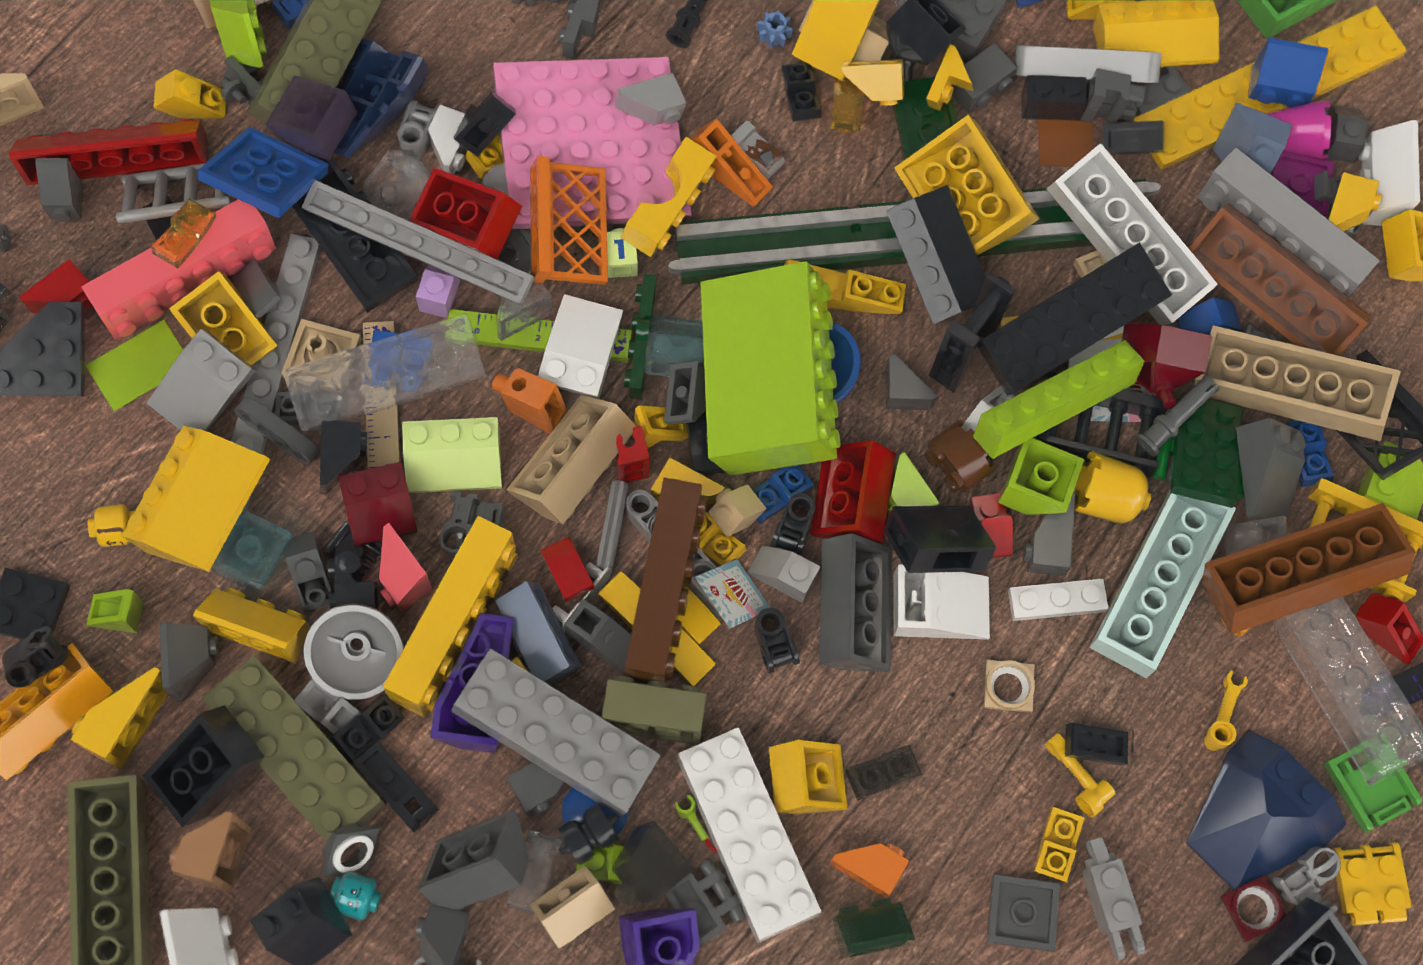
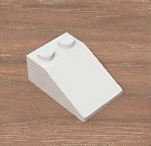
M564 294L544 352L538 376L557 384L558 389L600 399L623 310Z
M217 908L160 911L170 965H239L235 948L230 949L228 936L232 935L231 921L228 915H223V911Z

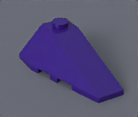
M480 614L435 703L431 739L459 749L488 753L494 752L498 740L454 714L451 710L490 648L508 659L513 617Z
M652 909L619 916L622 949L626 965H693L694 957L698 955L700 944L696 909Z

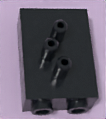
M893 506L883 529L908 573L986 571L996 550L995 544L970 506Z

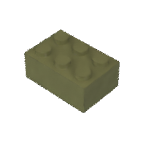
M616 676L615 680H607L602 719L628 735L698 745L707 693H700V688L694 686H681L679 690L667 688L668 684L664 682L648 681V685L635 683V679L630 677Z

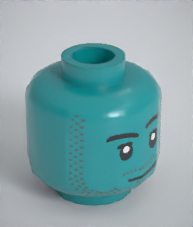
M348 871L342 877H336L330 896L342 916L362 921L368 916L369 912L376 913L382 893L376 892L377 882L374 878Z

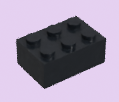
M223 705L200 713L142 776L180 826L185 827L208 817L265 756L228 708Z

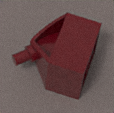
M1127 323L1124 325L1121 341L1126 340L1145 360L1136 381L1148 392L1156 394V397L1162 400L1166 409H1171L1176 405L1173 396L1174 389L1206 373L1212 335L1165 325Z

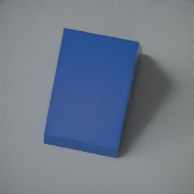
M1215 297L1188 309L1176 320L1179 329L1210 335L1212 326L1238 332L1243 331L1234 303Z

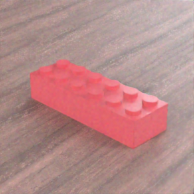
M237 199L81 286V288L116 340L119 337L129 336L137 327L148 321L151 322L159 319L165 311L169 310L170 307L218 271L225 273L226 276L236 275L253 259L263 260L276 249L267 224L257 208Z

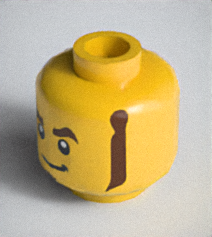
M124 504L97 507L94 512V518L88 519L90 538L96 537L98 544L102 547L130 544L131 542L121 535L127 526L128 520L135 511H129V508Z

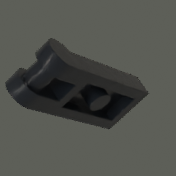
M379 741L353 762L354 766L413 833L421 827L420 823L429 815L432 817L439 811ZM415 798L420 806L410 814L405 806Z

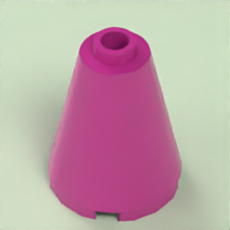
M1329 100L1316 101L1266 113L1269 116L1292 124L1283 151L1316 159H1328V154L1323 152V149L1330 148L1331 115H1326L1325 108H1331Z

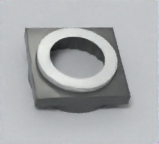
M349 824L337 831H333L324 846L323 857L325 862L321 874L324 877L345 874L348 871L368 870L380 829L378 825L362 826L360 824ZM355 842H363V847L355 856L345 862H340L343 851L349 845Z

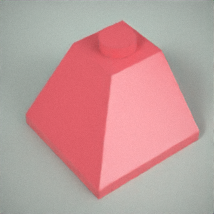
M390 523L383 527L379 580L384 589L379 593L389 607L396 605L400 612H402L433 589L427 573Z

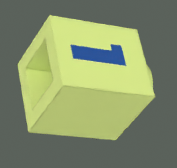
M617 228L607 232L608 278L638 276L636 247L620 238L624 228Z

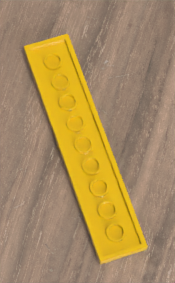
M1377 6L1371 7L1297 42L1328 48L1318 87L1312 99L1403 57L1407 52V49ZM1253 62L1139 115L1132 122L1164 121V152L1150 153L1162 171L1213 147L1236 102L1264 114L1290 107L1278 103H1262L1256 99L1248 98L1251 68L1255 63Z

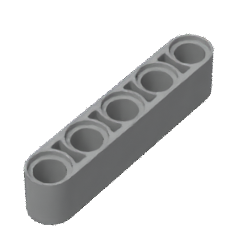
M1016 45L1015 65L1018 68L1015 75L1068 76L1092 79L1096 69L1131 75V82L1159 83L1162 53Z
M635 490L628 496L626 501L627 517L650 543L658 501L648 491ZM642 502L648 505L649 509L644 513H637L632 509L636 503ZM698 547L697 554L691 553L690 557L695 558L694 572L691 585L687 586L715 617L723 619L694 578L698 572H708L717 568Z

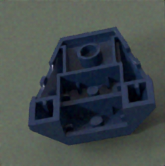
M362 38L344 71L346 74L341 87L336 86L333 95L337 97L332 112L330 110L326 111L316 139H319L326 150L349 158L396 122L417 90L425 82V76L429 68L424 59L419 55L404 50L401 56L393 55L374 41Z
M1249 730L1226 753L1223 765L1210 788V794L1205 805L1201 808L1186 844L1232 890H1235L1263 875L1267 876L1297 861L1298 858L1315 846L1325 847L1346 825V822L1334 796L1284 747Z

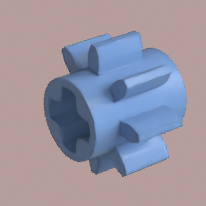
M780 10L770 14L765 12L764 21H757L756 30L760 32L759 42L764 41L769 45V48L779 45L784 47L786 38H792L793 29L789 27L791 18H785L780 13Z

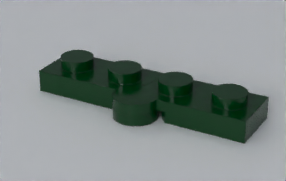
M644 274L643 284H637L635 302L640 303L639 312H633L631 330L636 331L635 341H629L628 358L633 359L632 369H626L624 387H629V398L642 400L656 292V275Z

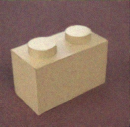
M586 866L530 904V907L558 949L573 941L578 935L615 910L599 882Z

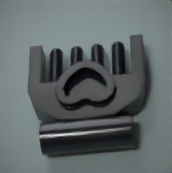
M347 522L342 524L322 548L330 557L334 554L337 557L338 554L344 551L355 552L362 558V566L368 570L371 569V565L364 561L365 557L373 563L377 559L368 553L365 547L376 555L381 556V551L371 543L355 547L350 525ZM382 541L374 542V544L382 549ZM362 569L358 572L360 576H365L366 574ZM354 574V578L361 582V578Z

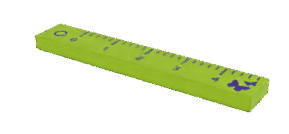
M449 309L445 340L544 353L555 321ZM618 330L610 360L628 362L629 341L632 338V330Z

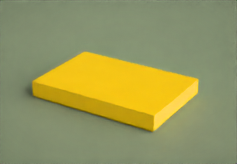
M815 0L791 55L841 81L845 80L846 76L842 73L841 66L844 62H853L880 0Z

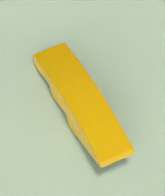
M620 571L597 594L632 630L641 589ZM682 629L679 647H672L671 653H676L674 669L690 686H695L716 663Z

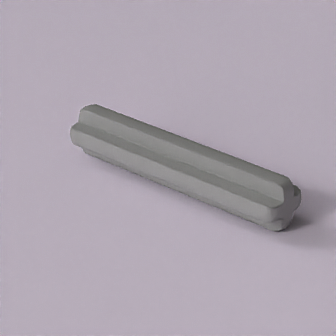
M614 480L611 484L596 563L597 567L603 571L607 567L612 570L614 568L628 493V483L624 481Z

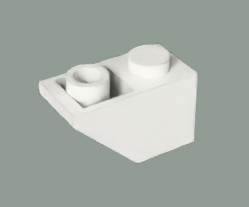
M439 105L428 128L430 142L442 170L455 174L456 171L459 172L465 162L464 153L466 148L454 140V135L465 114Z

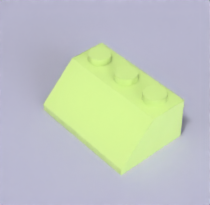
M498 417L402 422L403 458L409 493L502 489Z

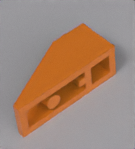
M717 118L700 127L689 138L716 155L711 166L716 169L712 177L752 207L756 206L773 188L771 183Z

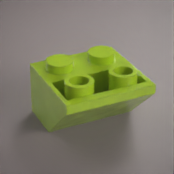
M210 0L211 10L226 58L232 56L238 63L257 68L263 67L262 55L267 54L262 25L257 17L255 1Z

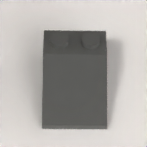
M1272 418L1236 427L1247 517L1276 528H1283L1305 461L1303 451L1306 446L1305 439L1301 431Z

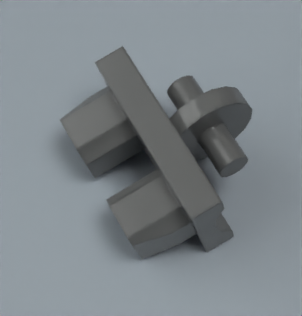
M230 56L224 60V63L227 65V71L224 74V79L221 81V84L224 86L221 96L228 103L237 100L240 104L246 102L250 106L264 78L255 81L254 77L257 76V67L238 63Z

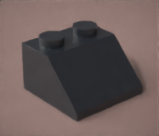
M322 421L320 494H327L339 483L338 476L349 474L359 465L360 456H366L367 432L361 431V422Z
M320 877L295 884L250 920L265 949L291 965H315L353 936Z

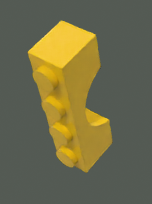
M685 137L672 156L665 171L673 184L674 197L660 204L641 202L627 222L620 238L652 257L657 248L663 250L672 236L668 231L672 226L678 228L687 214L683 211L686 204L692 206L700 195L701 190L697 189L700 183L707 184L716 169L711 166L716 155L688 137Z

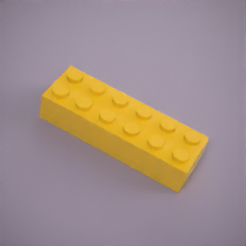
M477 516L383 685L384 691L392 702L424 718L428 711H434L435 703L440 695L438 692L443 683L447 682L455 666L454 663L462 652L480 614H487L488 609L485 606L490 597L495 599L500 592L503 581L500 580L505 570L510 571L517 560L518 554L515 553L516 545L513 532Z

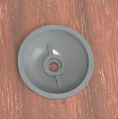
M345 604L326 611L313 623L305 639L304 659L309 674L323 690L344 699L359 700L373 697L384 691L383 685L404 647L397 627L384 613L362 604ZM355 638L361 639L363 646L355 647L351 641Z

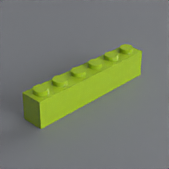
M1123 340L982 413L973 437L988 455L994 459L1134 385L1145 360L1126 340Z

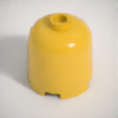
M1095 451L1087 454L1088 459L1091 460L1087 467L1082 466L1076 483L1075 495H1077L1074 511L1123 524L1133 521L1140 514L1141 510L1145 511L1151 501V493L1148 492L1147 477L1139 468Z

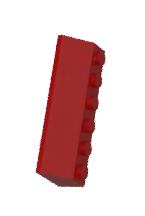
M183 119L180 122L174 123L153 122L149 125L136 127L124 125L117 129L103 130L95 128L88 132L79 133L61 132L58 135L50 136L31 135L15 141L9 151V158L26 185L38 184L36 158H68L80 180L129 175L207 163V134L201 120Z

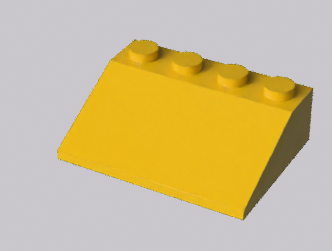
M969 115L962 118L894 167L913 198L946 185L949 186L977 255L1016 236L1040 219L978 122Z
M183 425L181 431L175 437L167 456L161 462L159 470L150 486L144 492L143 498L133 516L128 520L121 536L148 554L209 572L270 459L265 455L207 431Z

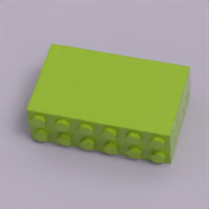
M807 261L701 281L708 458L730 476L837 459V448H840L841 442L839 432L835 429V418H838L839 415L836 400L833 399V388H836L837 381L835 372L831 369V359L835 357L834 346L829 338V330L833 329V321L827 307V301L831 300V291L828 283H825L820 278L819 272L815 271Z

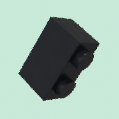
M1027 75L1021 92L1022 119L1080 121L1087 104L1086 77Z

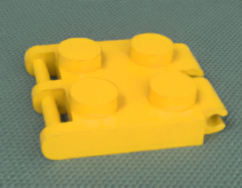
M1392 842L1389 846L1371 848L1370 845H1361L1360 849L1342 850L1341 847L1332 848L1340 859V870L1336 875L1342 912L1343 915H1350L1352 926L1378 923L1377 912L1379 913L1381 923L1407 920L1406 909L1412 908L1398 842ZM1390 853V855L1373 857L1372 854ZM1358 855H1361V857H1362V858L1344 859V857H1346V856H1358Z

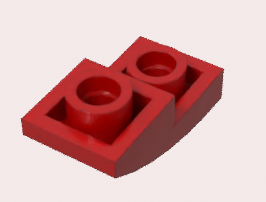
M569 537L540 550L565 602L595 589Z

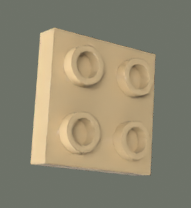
M301 319L281 376L283 379L342 394L362 338L360 334Z

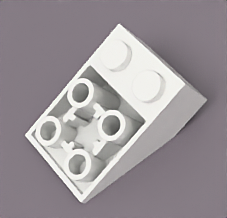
M898 564L893 575L894 636L990 639L989 577L966 572L908 573L903 565Z

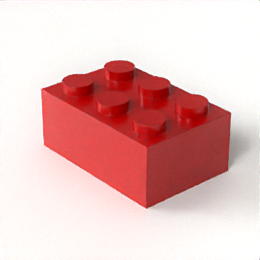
M434 167L409 221L497 260L522 205L504 192Z

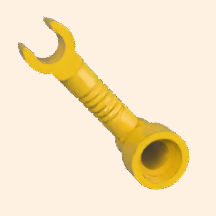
M1233 670L1224 677L1225 694L1219 709L1220 711L1216 722L1209 727L1204 738L1205 746L1211 751L1227 748L1236 739V730L1230 723L1237 697L1240 691L1246 687L1248 679L1245 676L1239 686L1233 684L1231 681Z
M1057 733L1044 745L1052 755L1069 768V771L1073 773L1075 778L1085 788L1075 800L1084 814L1094 818L1104 809L1103 805L1115 796V791L1105 780L1097 783L1088 774L1086 769L1079 764L1080 762L1076 758L1065 757V739Z

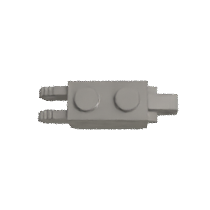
M1103 837L1086 842L1090 859L1085 860L1086 869L1083 870V879L1100 932L1103 936L1107 935L1113 955L1117 960L1125 959V948L1119 934L1120 931L1127 930L1131 946L1137 955L1145 953V945L1139 929L1142 921L1122 859H1117L1114 853L1108 854Z

